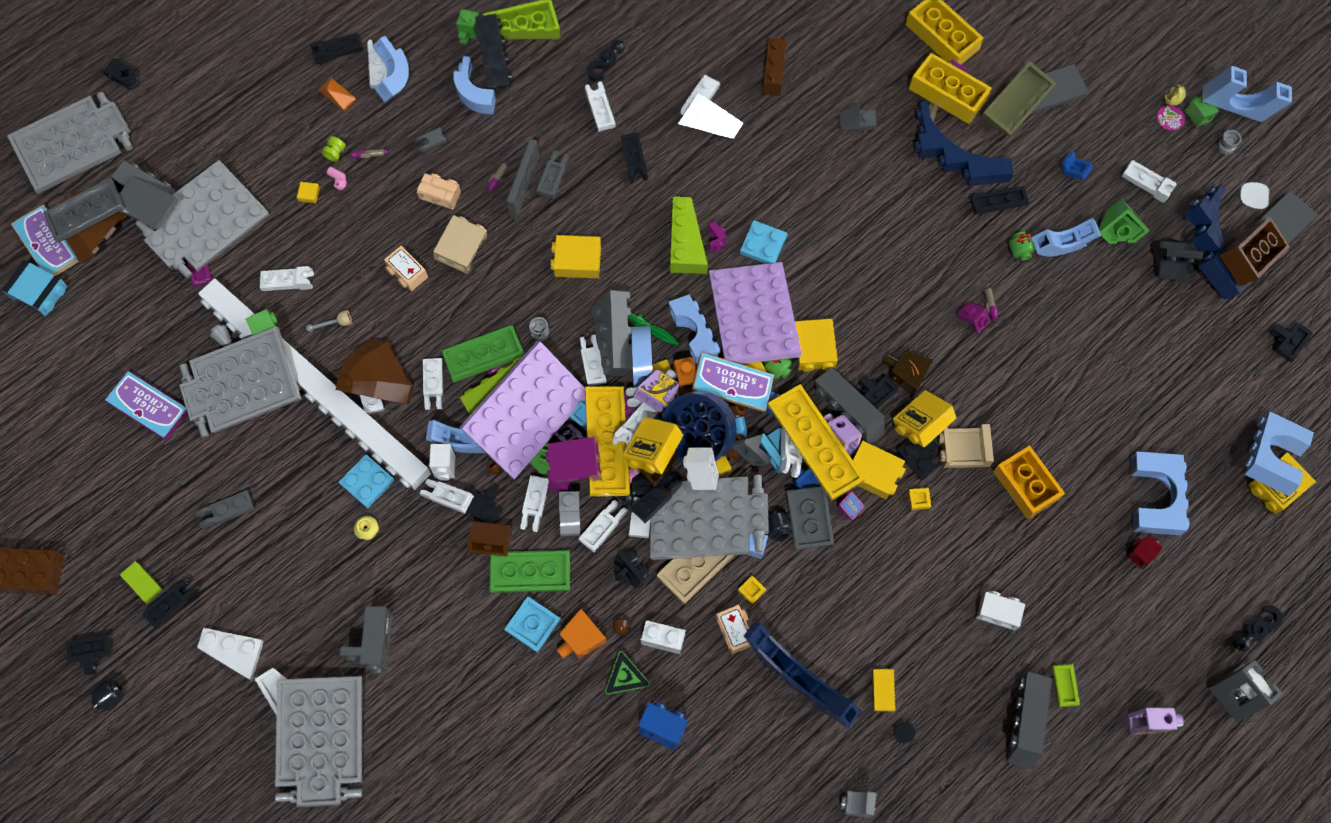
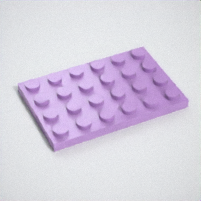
M782 262L709 270L725 360L745 364L801 357V348Z
M536 341L460 428L511 478L515 479L571 416L578 403L585 400V388L540 341Z

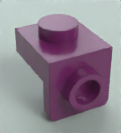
M714 220L708 224V233L714 240L709 243L710 253L721 251L725 247L727 240L724 228Z
M970 301L957 313L959 319L972 324L978 333L990 321L986 308Z

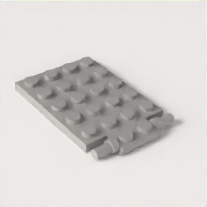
M103 92L97 94L101 102L100 108H97L92 97L88 96L7 135L32 186L38 194L121 154L114 140L116 138L123 143L126 150L133 148L129 141V127L117 105L107 100Z
M218 160L173 194L179 201L159 230L155 231L152 227L149 228L140 221H137L135 224L143 231V235L146 237L144 242L169 268L174 267L186 278H189L192 272L184 265V258L196 271H199L204 265L208 264L268 217L269 212Z
M273 327L190 360L194 378L190 375L187 364L180 365L183 378L181 379L182 384L179 387L189 419L198 426L201 438L209 436L206 427L207 420L211 432L216 433L301 400L278 327Z
M761 475L754 476L752 495H749L748 476L718 479L716 490H692L691 482L681 481L682 486L651 518L650 558L652 560L750 554V535H753L755 540V552L761 553L763 552V539H765V534L769 533L768 494H764ZM669 482V484L665 487V489L668 490L669 486H670L673 482Z
M362 676L277 680L275 787L297 786V790H291L290 793H276V802L291 801V803H297V807L341 805V801L347 800V798L362 797V789L341 788V783L362 782Z

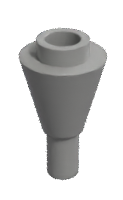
M219 324L211 330L210 337L223 347L233 344L226 325L221 326Z

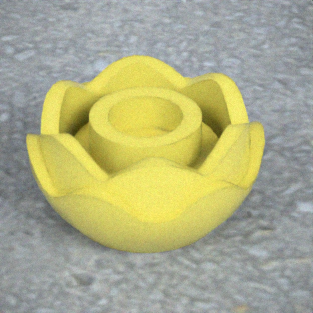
M1178 84L1177 87H1172L1169 94L1165 95V102L1172 106L1180 104L1186 97L1184 86L1181 87Z
M362 516L354 524V532L359 539L370 540L379 531L376 519L371 516Z

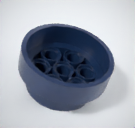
M692 391L675 398L666 407L661 421L676 424L683 434L674 452L678 461L682 464L689 448H708L706 441L710 443L715 462H717L729 453L736 439L737 428L732 410L722 398L708 391ZM700 403L704 404L705 410H702ZM717 410L721 414L722 418L718 417ZM687 414L690 415L691 421L687 419ZM703 422L707 423L708 429L704 428ZM720 430L724 432L725 437L720 435ZM689 433L693 434L694 440L690 438Z

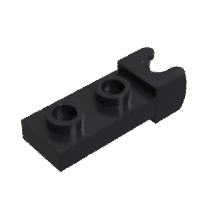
M357 32L324 42L320 40L310 43L313 58L317 65L327 63L328 60L362 51Z
M639 134L622 135L621 143L630 182L634 183V177L638 174L643 177L644 181H647L648 172Z

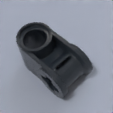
M116 58L102 71L110 80L117 82L126 89L132 90L139 85V79L133 74L132 69Z

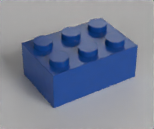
M654 702V704L648 703L638 725L639 734L677 751L687 728L688 720L685 719V715L677 711H673V713L666 711V706L658 702Z

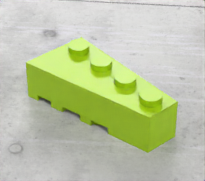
M540 0L483 14L496 13L497 18H501L502 29H499L500 36H504V39H560V27L552 0Z
M673 197L670 273L707 274L708 264L692 198Z
M522 357L515 359L512 365L507 368L498 370L493 377L481 381L480 385L476 388L468 389L464 393L465 395L460 397L469 415L474 412Z

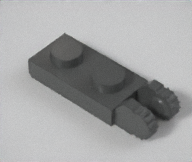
M554 150L538 185L537 194L555 198L569 161V154L565 153L561 163H558L556 161L559 157V151Z
M246 490L211 504L210 507L199 509L195 513L197 517L213 514V518L205 519L199 523L201 528H207L253 511L255 508L250 494Z

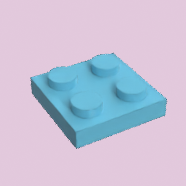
M753 220L740 254L765 264H775L788 233Z
M365 454L339 481V484L368 509L395 480Z
M527 597L504 630L538 653L561 621V618L530 597Z

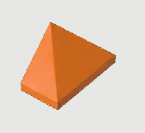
M332 78L319 88L322 94L343 111L356 101V98Z

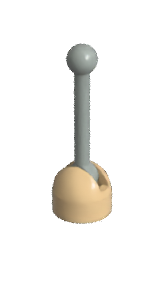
M345 310L337 315V319L316 325L309 324L306 326V330L311 332L315 328L333 323L347 326L352 324V319L349 311Z

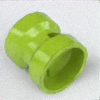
M330 136L327 141L328 145L322 149L321 153L325 158L337 162L340 157L339 153L344 150L346 145L340 139Z

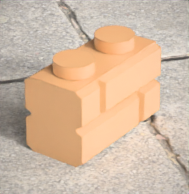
M424 174L417 189L419 199L453 210L461 190L459 184L452 179L447 181L441 179L436 174Z

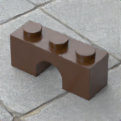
M769 37L763 94L780 96L786 39Z

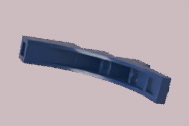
M920 102L919 108L916 109L915 113L916 120H919L920 123L918 127L919 135L917 141L914 142L915 152H918L919 158L938 157V162L942 166L943 172L963 170V179L966 180L967 186L1007 183L1011 181L1014 175L1011 158L984 157L970 153L955 145L939 131L932 121L928 102Z
M1221 184L1217 187L1212 186L1208 188L1201 199L1196 198L1188 204L1189 207L1185 214L1196 228V233L1191 240L1201 252H1204L1203 260L1199 267L1223 299L1226 300L1240 294L1245 285H1238L1219 256L1226 250L1219 223L1220 198L1226 191Z
M755 621L743 635L755 650L756 656L763 665L780 675L790 688L807 697L816 709L847 728L860 715L861 711L853 701L831 688L799 663L768 633L760 622Z

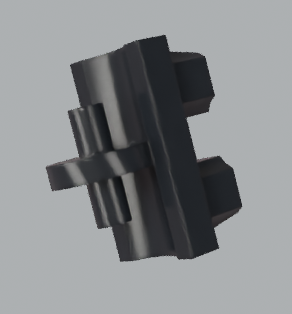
M633 550L627 553L621 551L614 560L616 565L614 569L618 573L614 579L617 582L622 579L626 584L630 582L634 589L640 587L643 580L648 576L649 570L644 565L636 568L633 563L638 558Z

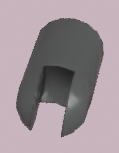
M438 127L416 137L414 144L423 141L424 146L420 147L417 151L424 153L446 143L447 139L443 136L441 127Z

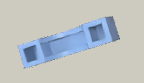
M689 294L669 301L670 314L676 326L690 328L697 334L689 343L690 355L693 357L696 367L701 353L718 357V353H720L717 342H713L712 332L710 328H706L705 318L703 314H699L696 300L693 301Z

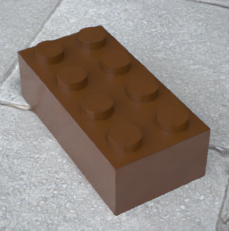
M1268 217L1251 225L1219 256L1232 274L1233 279L1239 286H1243L1258 279L1290 246L1272 218Z
M0 548V592L57 595L64 556L56 551Z

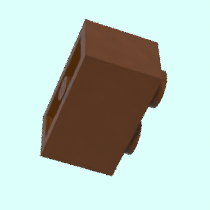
M472 521L467 539L468 552L507 557L512 540L511 526Z

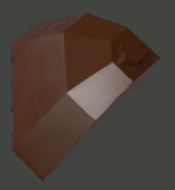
M71 192L66 197L61 196L56 204L58 205L81 192ZM117 212L65 239L78 261L83 263L100 249L98 247L103 238L107 240L116 230L113 226L124 220L127 215Z
M370 339L348 355L339 370L335 390L409 404L413 385L406 378L400 361L391 350L390 343Z

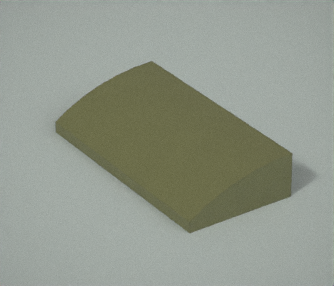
M1029 61L984 111L981 118L999 131L1011 136L1057 83Z

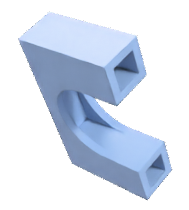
M1230 66L1203 86L1202 102L1259 122H1263L1292 103V87L1279 82L1274 83L1257 94H1237L1247 87V71L1234 66Z
M1269 412L1266 417H1261L1257 424L1259 429L1253 437L1255 442L1249 450L1251 455L1245 463V466H1247L1245 475L1287 496H1291L1300 486L1303 471L1278 459L1271 451L1270 445L1279 446L1301 456L1311 445L1314 432Z
M1136 452L1131 457V476L1159 479L1165 483L1171 494V502L1168 508H1138L1134 511L1133 532L1182 535L1189 528V518L1186 516L1188 499H1186L1185 495L1188 484L1184 474L1187 465L1184 462V455Z

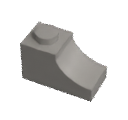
M579 491L559 492L560 535L580 536Z
M846 792L845 796L841 798V809H844L843 814L865 818L873 816L876 793Z

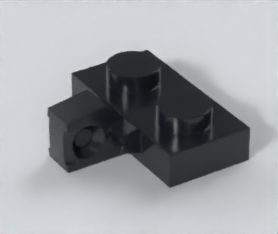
M1299 322L1295 323L1291 329L1283 328L1277 324L1269 332L1280 343L1275 352L1289 362L1295 359L1313 334V332Z
M865 375L858 382L863 389V397L877 410L899 390L887 376L877 383L875 380L872 382Z
M908 440L896 450L920 481L937 468L931 461L933 458L931 453L937 450L936 448L938 447L934 440L925 447L918 446Z
M491 485L486 493L482 491L480 495L470 489L469 493L474 497L466 511L481 522L494 524L503 513L502 510L494 506L496 504L494 499L499 493L498 489Z
M108 634L67 641V661L69 663L79 661L80 665L84 666V674L88 676L96 674V663L100 662L101 657L111 656V640Z

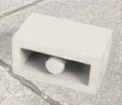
M431 444L430 469L434 477L441 481L455 478L456 456L451 444Z
M689 448L687 456H684L683 464L684 468H687V480L691 482L692 490H716L719 474L712 448Z
M995 591L985 592L981 597L976 618L1014 631L1017 630L1021 624L1025 604L1014 597H1002L1000 593Z
M646 620L641 645L681 654L686 630Z

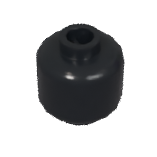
M778 511L768 514L769 538L778 542L786 540L792 532L788 516Z
M104 680L91 692L93 699L91 703L97 710L110 711L122 701L124 689L115 680Z

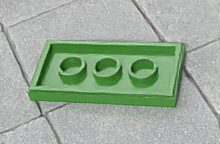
M513 325L441 350L453 383L524 356Z
M570 550L508 552L507 557L490 555V593L570 591Z

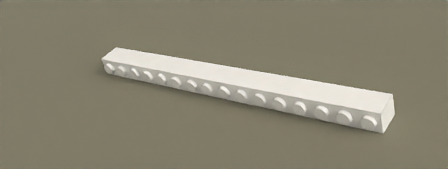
M214 278L198 293L202 299L200 301L201 304L208 310L212 308L215 311L213 314L220 321L224 319L227 322L226 326L233 333L237 331L240 334L239 338L241 340L253 336L245 318L255 314ZM283 339L299 391L302 389L306 393L304 396L311 403L314 401L318 403V408L325 415L329 413L333 417L331 420L338 427L342 425L346 428L345 433L350 438L354 439L356 437L360 441L358 444L365 451L369 449L373 453L372 457L378 463H385L387 471L393 476L397 474L401 478L399 481L406 488L411 487L416 490L431 474L428 467L342 391L335 390L336 386Z

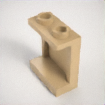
M453 215L433 251L434 259L468 274L476 252L482 241L487 238V230L479 224L474 225L468 222L464 217Z
M982 424L980 428L948 429L946 427L938 435V443H941L942 447L939 458L940 462H943V468L990 467L994 462L990 424Z

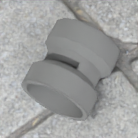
M1235 130L1226 131L1217 143L1218 150L1226 155L1233 153L1241 142V135Z
M542 317L532 319L529 324L532 338L536 341L546 340L549 336L548 322Z

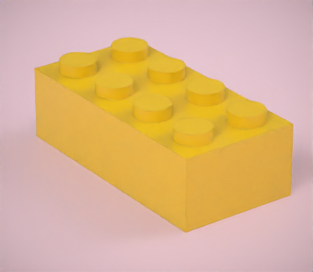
M924 0L908 14L906 26L948 63L954 60L962 64L981 47L983 37L942 0Z
M930 53L914 74L909 86L911 91L968 124L971 123L987 101L992 89L990 86Z

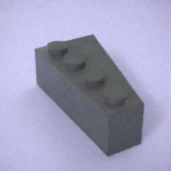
M123 160L111 177L118 192L123 190L131 177H135L171 195L177 192L172 189L169 183L165 181L160 182L152 173L148 171L146 173L143 172L133 162L128 163Z
M610 290L592 305V315L594 317L595 332L597 334L598 349L604 375L624 376L633 369L632 344H629L628 341L631 327H628L627 317L631 316L630 308H627V299H630V292Z
M834 368L829 369L815 380L816 394L823 398L838 416L844 415L862 434L861 442L865 441L873 445L885 435L884 415Z
M1027 672L1024 678H1020L1018 683L1020 693L1015 704L1016 714L1013 720L1007 763L1031 769L1043 755L1052 678Z

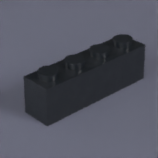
M496 13L477 16L475 21L488 89L508 88L512 78L511 72L506 70V65L509 64L508 56L503 54L502 47L506 46L504 36H500L499 29H502L501 18H497Z

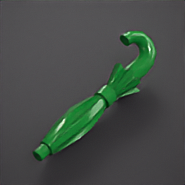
M631 313V316H627L629 320L635 323L633 326H650L651 334L657 339L677 347L679 346L680 342L676 341L671 334L660 327L646 322L641 314L637 316Z

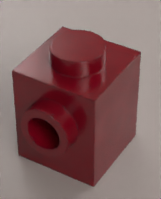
M1148 535L1143 539L1138 537L1131 545L1134 549L1127 557L1141 569H1144L1154 560L1163 547L1153 537Z

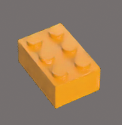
M1031 446L1005 460L993 471L1027 520L1058 501L1065 494Z

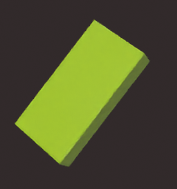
M136 561L120 574L145 603H149L163 590Z
M1073 664L1052 666L1058 707L1079 706L1080 701Z

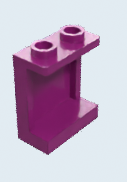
M595 437L548 444V451L545 452V456L550 470H547L548 481L552 482L555 487H558L559 483L581 479L592 478L593 481L602 480L599 448Z

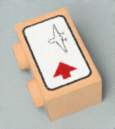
M402 246L384 259L387 265L385 267L387 272L391 276L395 275L398 278L399 284L403 288L407 287L411 292L428 278L426 270Z
M737 605L716 614V620L731 655L751 647L743 637L749 629L746 622L748 616L744 609L741 610L740 606Z

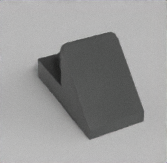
M856 104L839 113L840 130L876 129L875 110H860V105Z
M762 435L736 441L732 447L753 467L768 465L771 459L759 448Z

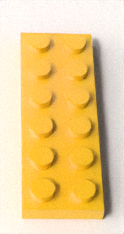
M801 384L768 403L767 406L831 501L865 481L864 476Z
M585 387L587 438L595 437L598 442L602 480L593 481L592 478H589L590 496H629L628 462L622 456L627 445L623 441L617 445H614L612 442L614 434L626 423L624 387Z

